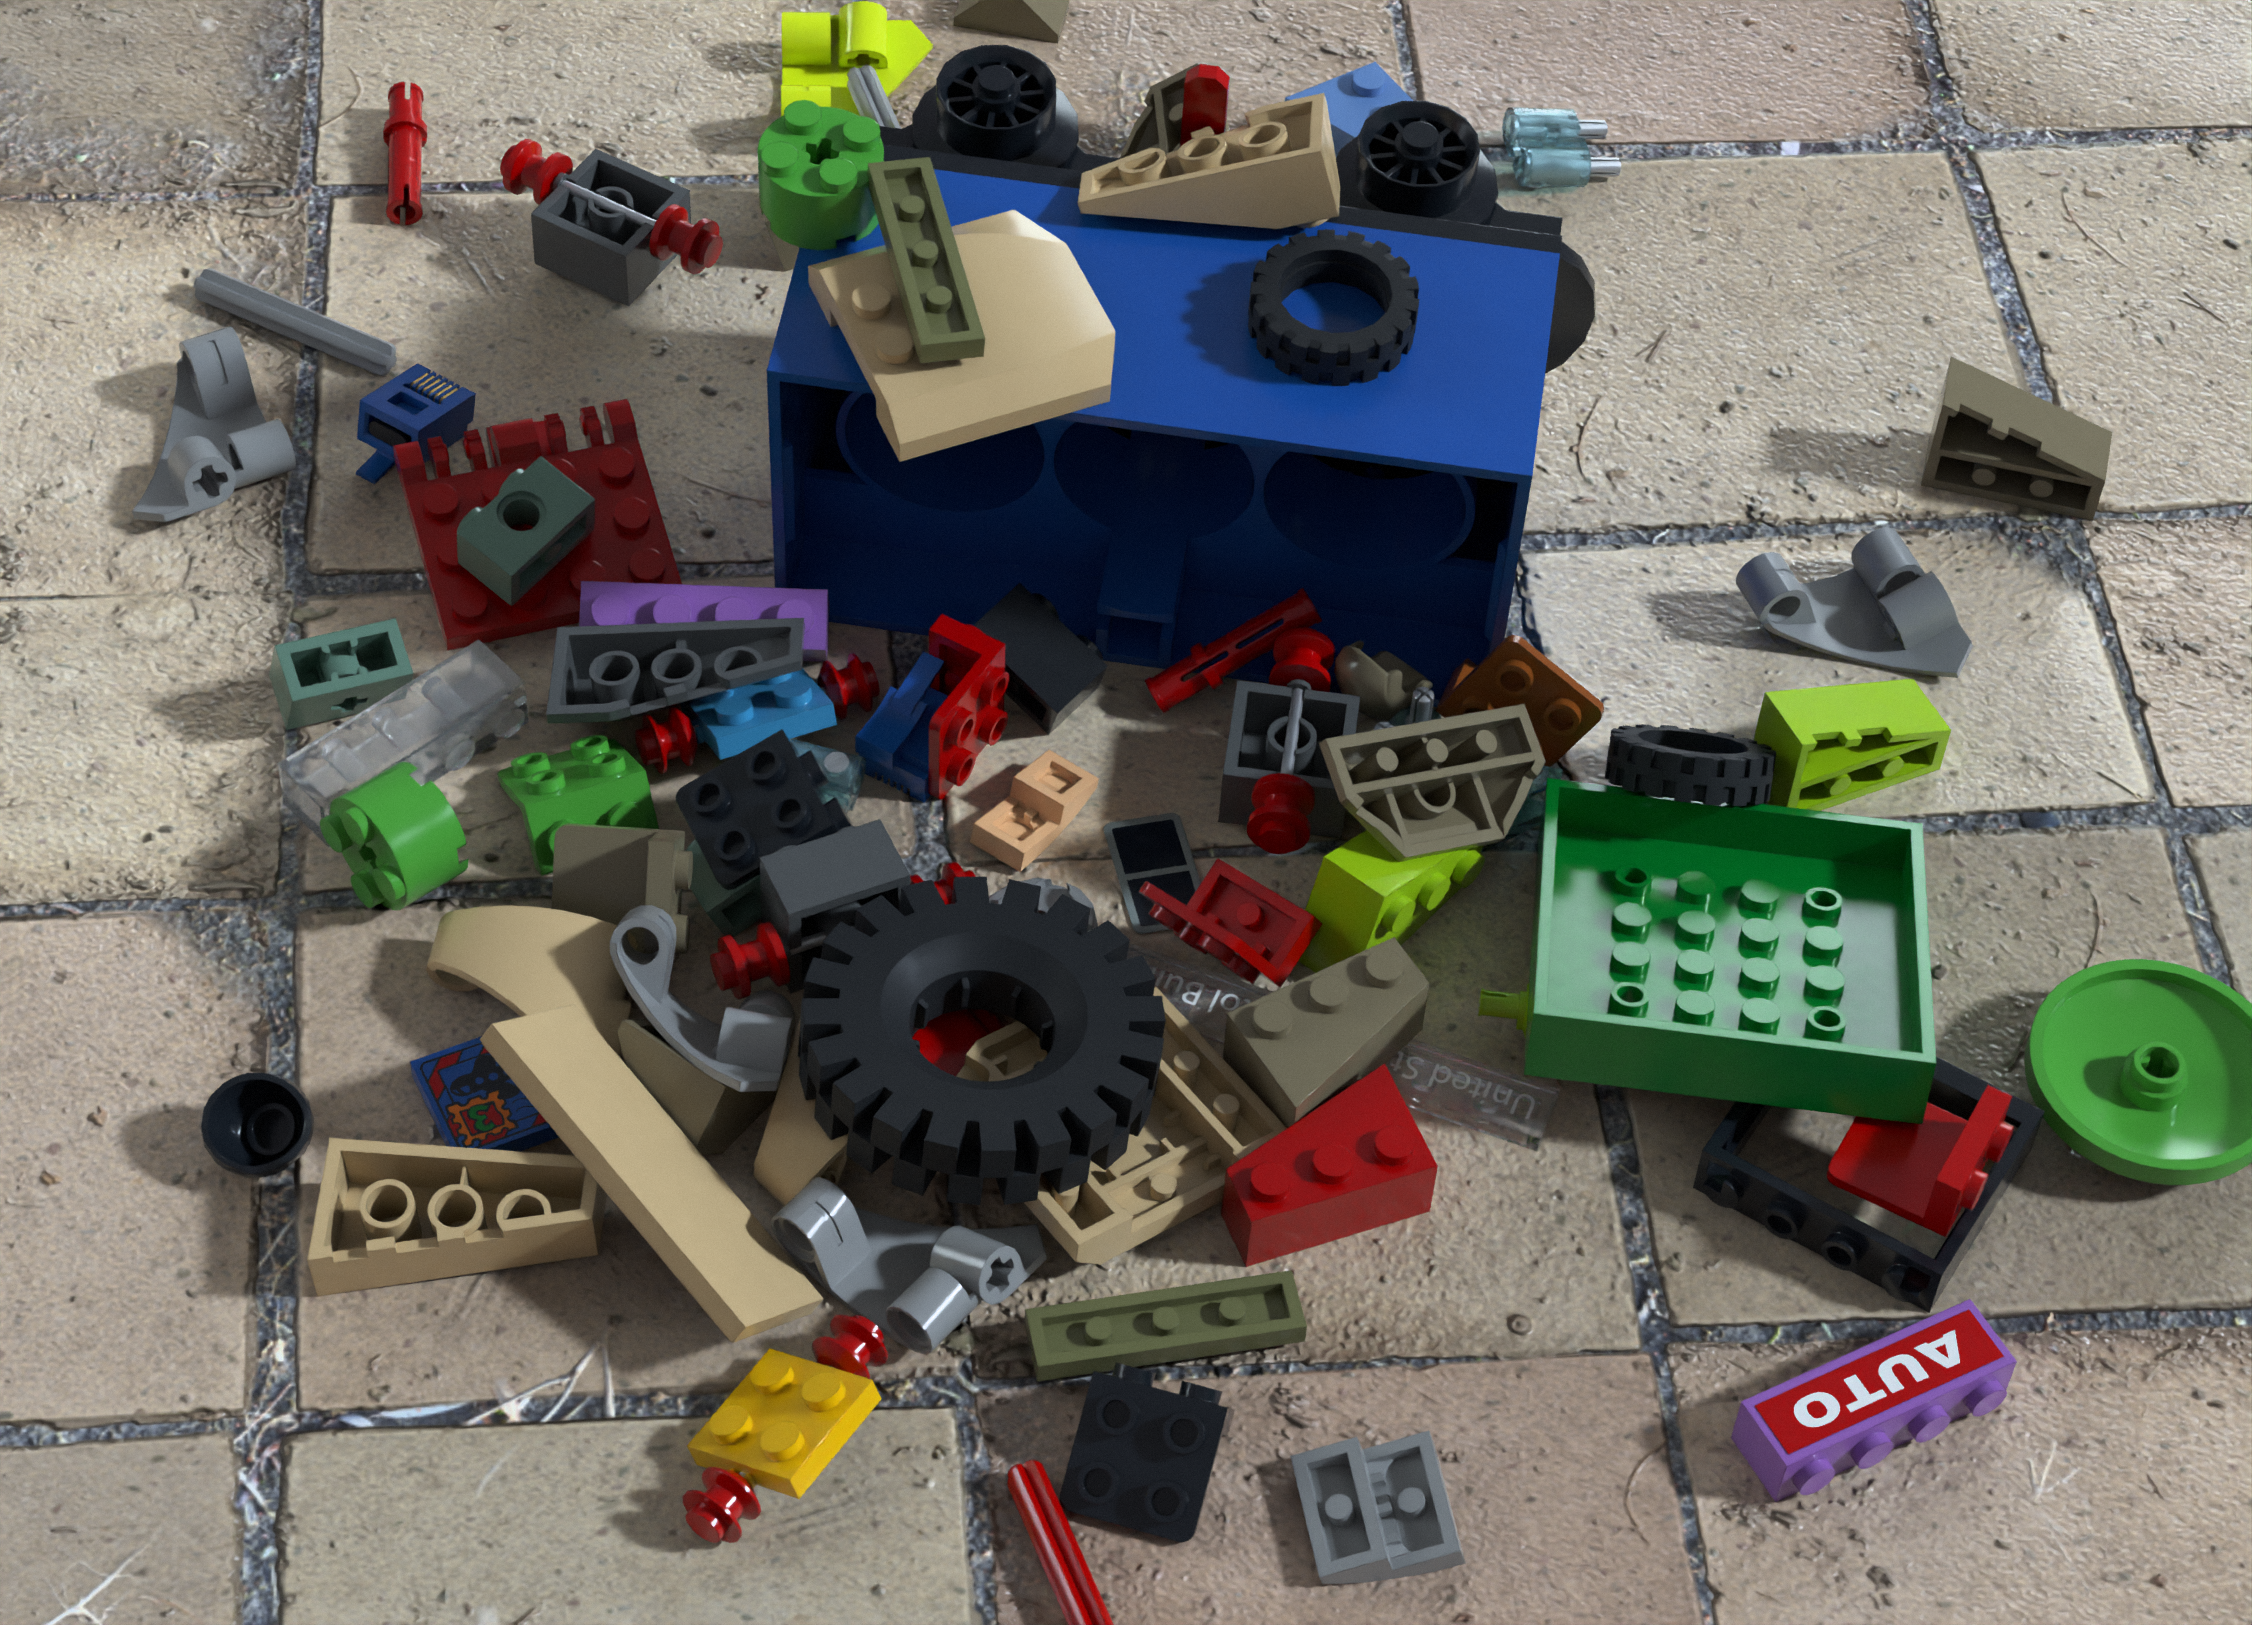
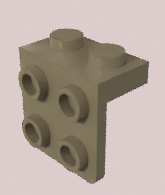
M572 823L562 825L556 831L554 838L551 909L590 916L618 925L631 909L638 906L653 905L661 908L672 917L676 926L677 940L674 964L679 958V953H687L690 936L689 915H681L682 890L690 889L693 873L692 851H684L685 831ZM634 927L628 930L635 937L638 944L636 951L643 954H652L659 950L658 940L650 930L643 927Z

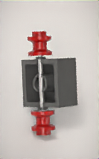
M524 139L517 145L511 146L502 158L500 173L503 176L504 188L516 195H520L530 188L533 190L535 202L539 205L531 213L535 264L624 305L630 306L677 255L681 256L682 269L695 275L705 268L712 267L721 254L723 240L719 236L720 231L717 222L703 218L695 225L691 224L690 190L605 152L595 149L573 171V163L569 156L556 152L546 159L542 157V147L538 142Z
M1308 627L1287 630L1276 638L1273 657L1277 664L1270 671L1269 684L1237 680L1222 776L1218 822L1247 826V834L1250 840L1266 852L1272 854H1287L1301 849L1308 843L1310 834L1342 838L1346 808L1339 801L1319 743L1327 738L1356 733L1360 696L1330 692L1331 677L1327 670L1334 662V644L1323 633Z
M880 819L860 826L845 827L832 835L797 846H786L772 854L760 857L761 924L757 927L756 940L739 945L731 935H726L718 938V952L710 955L712 971L721 991L731 989L734 996L740 1000L750 996L751 983L765 977H769L778 987L786 985L790 994L803 990L804 981L813 957L821 959L823 940L840 922L854 928L857 908L882 895L899 911L901 887L923 882V879L918 874L910 876ZM955 861L943 865L942 879L933 882L945 905L951 904L954 877H976L971 870L963 871L961 866Z

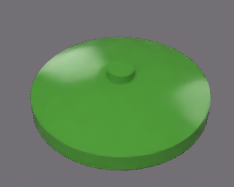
M2148 959L2116 960L2088 967L2065 979L2048 994L2037 1011L2027 1039L2024 1056L2025 1075L2034 1103L2037 1108L2045 1111L2043 1118L2053 1131L2072 1149L2093 1163L2116 1174L2143 1182L2164 1185L2206 1183L2234 1174L2252 1163V1004L2242 995L2223 982L2195 969L2175 963Z

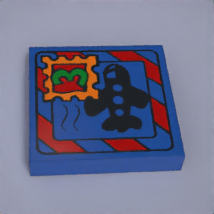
M481 1037L410 1061L412 1077L446 1146L521 1152L559 1138L556 1132L482 1045Z

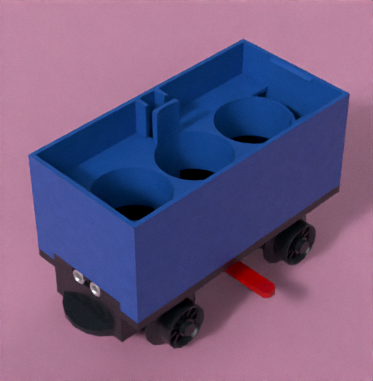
M981 45L961 51L944 64L936 78V85L924 93L912 115L911 125L903 129L879 126L880 137L884 147V161L930 157L951 227L1010 210H1016L1068 245L1116 331L1110 402L899 462L876 417V398L839 325L830 327L808 283V266L885 245L880 226L878 224L868 236L856 242L855 235L836 240L837 248L812 250L799 247L767 367L775 588L828 589L830 600L829 622L929 636L930 627L941 614L963 624L974 625L1020 582L1031 594L1039 593L1047 598L1057 610L1059 620L1075 635L1081 634L1089 638L1100 650L1103 661L1167 669L1192 654L1190 647L1201 642L1203 646L1208 645L1242 625L1250 618L1261 614L1296 594L1299 589L1304 588L1322 618V622L1315 623L1308 628L1315 629L1326 635L1335 647L1333 665L1327 670L1331 677V693L1342 694L1334 673L1336 657L1346 645L1350 646L1361 640L1364 642L1361 651L1367 656L1372 657L1380 651H1388L1424 675L1433 684V687L1430 689L1434 693L1433 707H1437L1452 672L1467 657L1476 665H1479L1505 639L1533 476L1545 374L1564 364L1584 343L1595 317V281L1582 257L1562 242V236L1560 235L1562 217L1505 210L1496 202L1498 199V187L1495 169L1479 148L1478 134L1465 117L1449 107L1428 101H1400L1381 107L1365 120L1359 135L1341 148L1336 157L1340 181L1339 216L1329 218L1323 224L1312 228L1291 226L1281 229L1081 214L1078 206V196L1082 173L1121 158L1086 154L1077 145L1079 142L1078 115L1065 94L1056 88V78L1044 61L1029 51L1012 46ZM1199 64L1186 73L1180 147L1192 140V132L1208 126L1212 128L1214 135L1226 132L1230 77L1219 66ZM1325 229L1335 230V235L1347 236L1348 231L1365 235V241L1374 244L1378 240L1391 248V255L1395 258L1401 256L1410 266L1409 277L1416 276L1419 285L1417 323L1413 344L1408 354L1401 353L1400 363L1390 372L1382 369L1378 372V378L1362 383L1360 378L1350 380L1349 386H1332V381L1320 379L1318 384H1312L1302 381V375L1293 371L1290 375H1287L1278 370L1272 357L1265 359L1256 348L1257 337L1251 338L1248 329L1251 281L1253 282L1254 269L1260 260L1266 262L1267 251L1278 243L1282 246L1289 244V237L1305 232L1307 237L1317 236L1318 230ZM1336 282L1310 284L1293 291L1281 302L1296 320L1310 328L1330 333L1355 332L1373 325L1385 314L1377 301L1370 295L1356 287ZM1284 620L1277 622L1276 624L1270 626L1269 628L1265 629L1259 634L1241 643L1239 645V649L1245 647L1251 642L1257 640L1258 638L1262 637L1268 632L1279 627L1284 623ZM1273 650L1261 655L1224 678L1269 684L1270 671L1277 664L1273 657ZM1228 652L1192 673L1198 674L1228 656Z

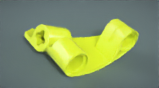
M858 1L845 4L840 8L839 15H830V12H782L781 116L784 115V110L789 104L800 100L812 101L819 107L843 109L860 116L847 87L849 80L847 73L851 68H861L866 64L872 66L888 97L933 49V44L911 20H887L886 9L874 2Z

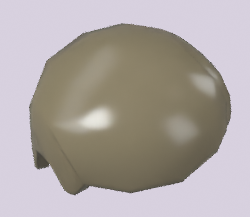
M1361 640L1350 646L1346 645L1343 647L1335 659L1334 673L1337 684L1342 694L1360 696L1359 712L1364 715L1389 721L1404 718L1410 713L1413 691L1418 687H1427L1429 690L1433 687V684L1424 675L1388 651H1380L1376 655L1369 657L1361 651L1364 642Z

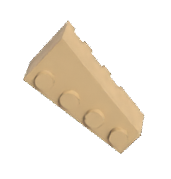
M329 1138L307 1262L317 1296L595 1256L599 1253L607 1193L574 1155Z

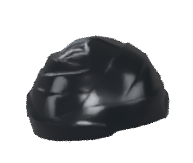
M246 1073L224 1082L209 1097L203 1109L201 1123L203 1143L215 1163L231 1173L246 1178H261L275 1175L288 1168L301 1157L310 1144L314 1132V1117L309 1100L296 1084L275 1074Z

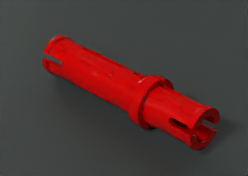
M405 82L394 84L388 91L389 119L386 120L383 129V139L389 147L388 203L386 214L392 222L399 225L400 207L405 208V225L418 222L423 215L421 204L422 147L427 142V125L422 120L423 91L415 83H410V99H406Z
M1301 588L1296 594L1261 614L1250 618L1242 625L1208 645L1203 646L1199 642L1190 647L1192 654L1154 677L1145 679V683L1163 713H1166L1171 707L1208 686L1215 690L1224 685L1223 678L1273 650L1275 640L1281 633L1294 628L1310 627L1315 623L1322 622V618L1305 589ZM1284 620V623L1279 627L1268 632L1267 634L1251 642L1245 647L1239 649V645L1241 643L1247 641L1248 639L1259 634L1260 632L1276 624L1277 622ZM1228 652L1226 658L1204 669L1190 679L1183 680L1188 674Z

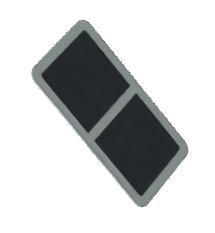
M1166 813L1107 823L1104 826V834L1134 931L1139 934L1170 930L1148 914L1154 904L1139 893V890L1147 881L1187 905L1201 884L1180 816L1175 813Z

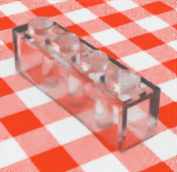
M478 639L277 763L284 804L330 848L321 832L320 820L330 814V805L334 799L402 761L411 763L418 768L409 775L421 786L431 780L432 782L436 781L450 771L462 768L472 757L499 740L513 736L521 726L529 722L525 681Z

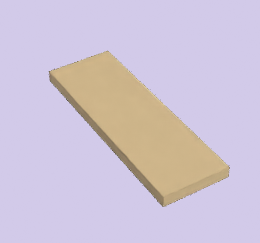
M575 1004L490 1025L480 1038L482 1045L730 1342H737L810 1315L824 1298Z

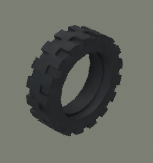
M1329 229L1318 230L1317 236L1307 237L1305 232L1289 237V244L1282 246L1278 243L1269 249L1266 262L1260 260L1254 269L1249 298V333L1251 338L1257 337L1256 348L1265 359L1272 357L1275 360V367L1287 375H1290L1293 371L1302 375V381L1318 384L1319 379L1332 381V386H1349L1350 380L1359 378L1362 383L1369 382L1378 378V372L1382 369L1388 372L1393 370L1400 363L1401 353L1408 354L1411 349L1419 308L1418 281L1416 276L1409 277L1410 266L1403 257L1395 258L1391 255V248L1378 240L1374 244L1365 241V235L1348 231L1347 236L1335 235V230ZM1336 282L1356 287L1370 295L1377 301L1385 314L1373 325L1355 332L1330 333L1310 328L1296 320L1281 302L1293 291L1310 284Z
M1644 724L1636 725V727L1625 725L1611 730L1605 779H1609V783L1622 786V789L1628 791H1643L1647 796L1656 798L1670 797L1674 798V801L1691 803V801H1699L1705 805L1721 806V803H1727L1732 806H1746L1747 803L1758 805L1770 800L1776 751L1766 744H1757L1755 740L1734 738V735L1722 732L1709 733L1704 729H1679L1677 726L1660 725V727Z

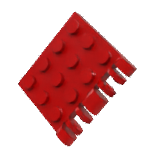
M628 399L603 403L604 420L611 441L610 444L604 443L602 427L596 408L594 406L580 408L579 423L588 448L568 452L564 423L560 420L558 413L544 415L545 431L552 455L543 458L595 499L594 530L512 607L458 563L457 528L462 519L472 509L476 507L484 508L499 494L502 484L511 473L520 468L526 470L542 456L533 419L528 418L490 426L492 446L498 466L488 468L484 446L478 429L464 431L463 448L466 458L469 459L472 472L452 476L447 446L443 443L442 438L439 436L427 439L428 452L435 479L432 480L427 479L425 464L418 441L393 445L398 475L447 651L579 623L581 581L682 584L638 440L636 423ZM516 524L510 528L517 531H527L533 527L527 524Z

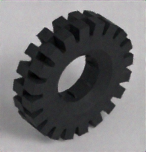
M954 877L951 904L946 905L932 879L901 887L899 911L882 895L856 909L854 928L840 922L823 940L821 959L813 957L804 981L798 1057H800L799 1078L805 1100L816 1099L814 1118L830 1140L848 1134L846 1156L871 1174L894 1156L892 1185L923 1196L937 1171L949 1174L946 1202L980 1205L984 1178H996L1004 1205L1037 1200L1041 1173L1044 1174L1058 1194L1088 1181L1091 1161L1106 1170L1126 1153L1129 1134L1139 1136L1150 1115L1153 1096L1155 1097L1166 1022L1162 996H1153L1156 978L1143 955L1127 959L1130 939L1109 920L1087 932L1090 908L1063 894L1045 915L1038 914L1041 886L1009 879L1001 904L989 903L987 877ZM959 1010H987L1009 1016L1024 1024L1040 1039V1049L1046 1050L1048 1055L1043 1061H1037L1032 1070L1020 1076L1001 1081H974L951 1075L933 1065L921 1054L919 1041L913 1040L912 1037L919 1029H924L927 1026V1022L940 1015Z

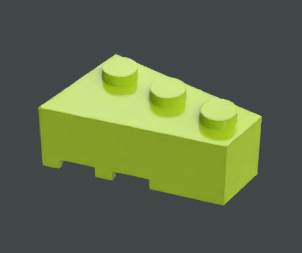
M1914 679L1765 692L1753 740L1757 741V744H1766L1776 751L1770 800L1767 803L1775 806L1822 811L1939 770L1951 729Z
M1365 830L1323 857L1305 911L1312 914L1323 924L1298 961L1316 973L1393 937L1402 945L1462 887H1468L1477 878L1485 862V857L1481 855L1483 846L1398 862Z

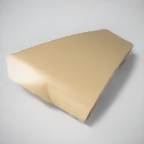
M513 905L460 909L447 912L441 917L426 968L429 977L436 984L454 991H471L479 987L507 1005L520 1017L575 1004L619 1056L621 1045L617 1031L622 1021L628 1020L631 1003L624 1000L626 986L610 955V940L617 925L564 910ZM628 931V940L636 950L638 946L636 939Z

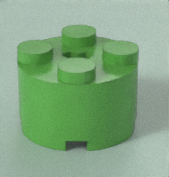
M808 100L795 101L789 104L784 110V115L771 123L764 131L758 144L759 206L762 215L764 213L770 221V229L783 241L812 250L837 248L836 240L855 235V242L868 236L879 224L870 195L869 179L867 176L868 163L884 162V147L880 137L879 124L872 118L858 116L839 108L819 107L816 103Z
M398 762L334 799L330 805V814L320 820V829L326 842L334 851L342 852L354 873L351 876L353 890L360 901L368 908H373L381 903L391 910H401L462 874L468 868L469 859L459 861L457 849L467 843L454 810L432 780L421 786L409 775L418 768L408 762Z

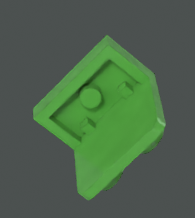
M603 735L583 737L574 741L570 745V750L548 756L546 753L535 752L519 756L511 761V767L502 769L497 773L500 786L522 811L535 869L541 876L553 872L555 833L564 824L659 829L646 770L615 739H607Z

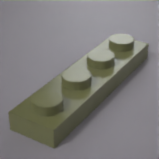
M930 157L868 163L867 176L869 179L870 195L919 363L984 357L985 335Z
M1292 1270L1025 1309L1024 1321L1037 1381L1091 1374L1093 1371L1114 1370L1116 1362L1131 1367L1305 1342L1307 1331Z

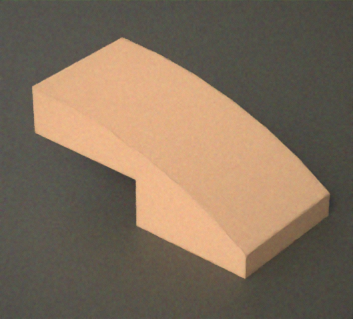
M1046 751L1013 777L1010 796L973 824L970 843L1021 872L1075 818L1097 789L1099 778L1053 751Z

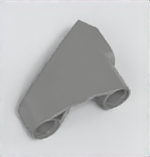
M231 326L179 343L181 359L177 362L175 399L168 433L154 476L144 495L132 510L134 519L168 522L217 506L226 501L236 488L296 469L294 450L283 423L279 419L266 422L257 404L246 357L240 340Z
M1889 527L1879 528L1861 538L1851 553L1854 568L1833 577L1800 584L1783 557L1775 552L1763 553L1745 563L1736 576L1737 587L1765 629L1799 645L1831 656L1893 671L1958 678L1973 647L1971 640L1959 624L1954 606L1939 579L1932 571L1925 574L1897 531Z
M641 905L631 909L613 931L610 940V955L627 990L648 1021L685 1059L713 1079L739 1092L776 1091L787 1062L792 1031L795 1026V1012L791 1003L782 994L772 990H759L750 994L741 1003L739 1009L726 1007L722 1025L706 1019L687 1007L669 992L677 940L676 926L672 917L663 909L653 905ZM634 927H643L650 930L658 940L659 950L652 954H643L636 951L628 940V930Z

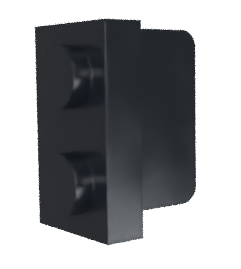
M783 729L684 785L676 794V802L716 880L727 890L735 889L760 875V857L772 854L783 847L797 846L832 835L842 828L853 826L838 799L835 797L827 802L820 788L830 782L813 752L809 750L800 755Z
M1117 1362L1115 1363L1112 1375L1093 1371L1059 1496L1062 1507L1070 1512L1177 1542L1189 1541L1194 1537L1198 1527L1221 1437L1228 1436L1235 1409L1219 1405L1222 1391L1182 1381L1179 1394L1152 1387L1156 1373Z

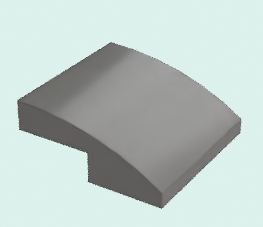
M1429 1430L1366 1449H1362L1358 1438L1354 1437L1290 1456L1322 1584L1374 1582L1416 1576L1466 1564L1435 1444Z

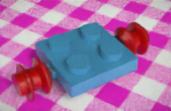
M850 653L847 657L846 668L837 670L830 661H824L818 675V684L802 668L800 671L682 704V712L675 706L670 707L668 720L659 724L649 714H645L642 718L643 728L635 731L637 748L645 766L654 764L660 774H665L668 759L679 757L686 766H692L698 749L697 744L703 743L704 740L717 757L722 760L740 754L783 729L789 739L832 727L837 725L836 717L839 720L846 719L848 705L858 703L865 712L872 711L873 698L878 697L880 694L877 675L869 661L862 663L855 653Z

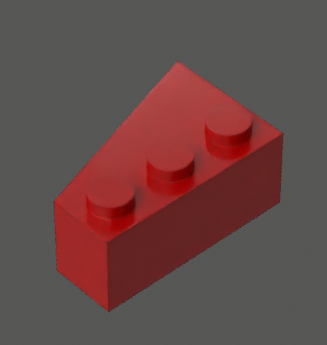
M1384 1063L1226 1169L1221 1216L1246 1267L1430 1212L1438 1165L1386 1064Z

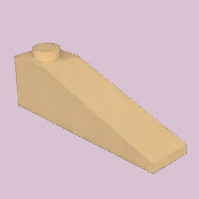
M1321 93L1251 110L1244 113L1247 121L1246 125L1219 135H1214V131L1210 126L1191 133L1192 140L1183 144L1178 150L1167 154L1160 148H1148L1083 172L1078 196L1081 214L1281 229L1291 226L1312 228L1323 224L1329 218L1338 217L1340 181L1325 94Z

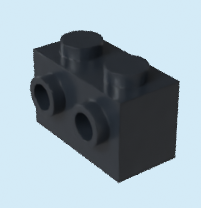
M1020 582L973 625L986 635L1006 644L1005 671L1009 673V682L1005 694L1048 735L1099 688L1108 667L1103 662L1100 650L1089 638L1081 634L1075 635L1059 620L1057 610L1047 598L1039 593L1031 594Z

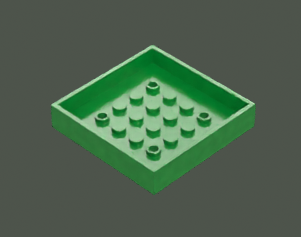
M1547 778L1537 841L1524 1075L1890 1121L1923 1123L1936 1067L1923 823L1766 804L1753 805L1747 803L1746 806H1732L1727 803H1721V806L1705 805L1699 801L1686 803L1674 801V798L1651 797L1645 795L1643 791L1632 792L1618 786Z

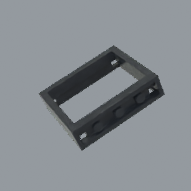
M1936 1056V1067L1928 1103L1968 1121L1987 1085L2012 1096L2004 1121L2017 1127L2018 1130H2013L2001 1159L1998 1163L1995 1162L1989 1170L1987 1182L1972 1211L1967 1208L1964 1210L1934 1259L1738 1157L1771 1108L1770 1105L1738 1101L1733 1104L1702 1150L1693 1188L1705 1194L1715 1204L1724 1208H1732L1764 1225L1775 1236L1782 1239H1790L1823 1256L1834 1267L1844 1271H1851L1883 1288L1895 1299L1912 1303L1930 1313L2031 1151L2045 1111Z

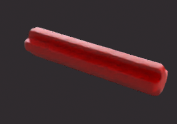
M1031 1459L1023 1464L1014 1465L1008 1470L1007 1486L1068 1625H1114L1043 1464Z

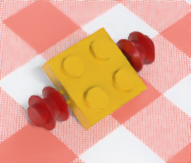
M839 1314L834 1316L830 1322V1329L834 1338L819 1336L812 1343V1351L816 1362L769 1348L689 1442L687 1448L696 1465L706 1468L702 1473V1481L707 1490L705 1492L688 1490L683 1495V1504L688 1512L685 1516L686 1521L697 1535L712 1543H718L720 1540L728 1543L737 1542L742 1536V1530L737 1519L740 1517L754 1520L761 1513V1507L754 1491L756 1485L800 1499L881 1401L882 1398L873 1380L870 1379L866 1365L873 1367L883 1366L888 1359V1352L884 1345L885 1338L882 1331L871 1320L861 1315L851 1317Z

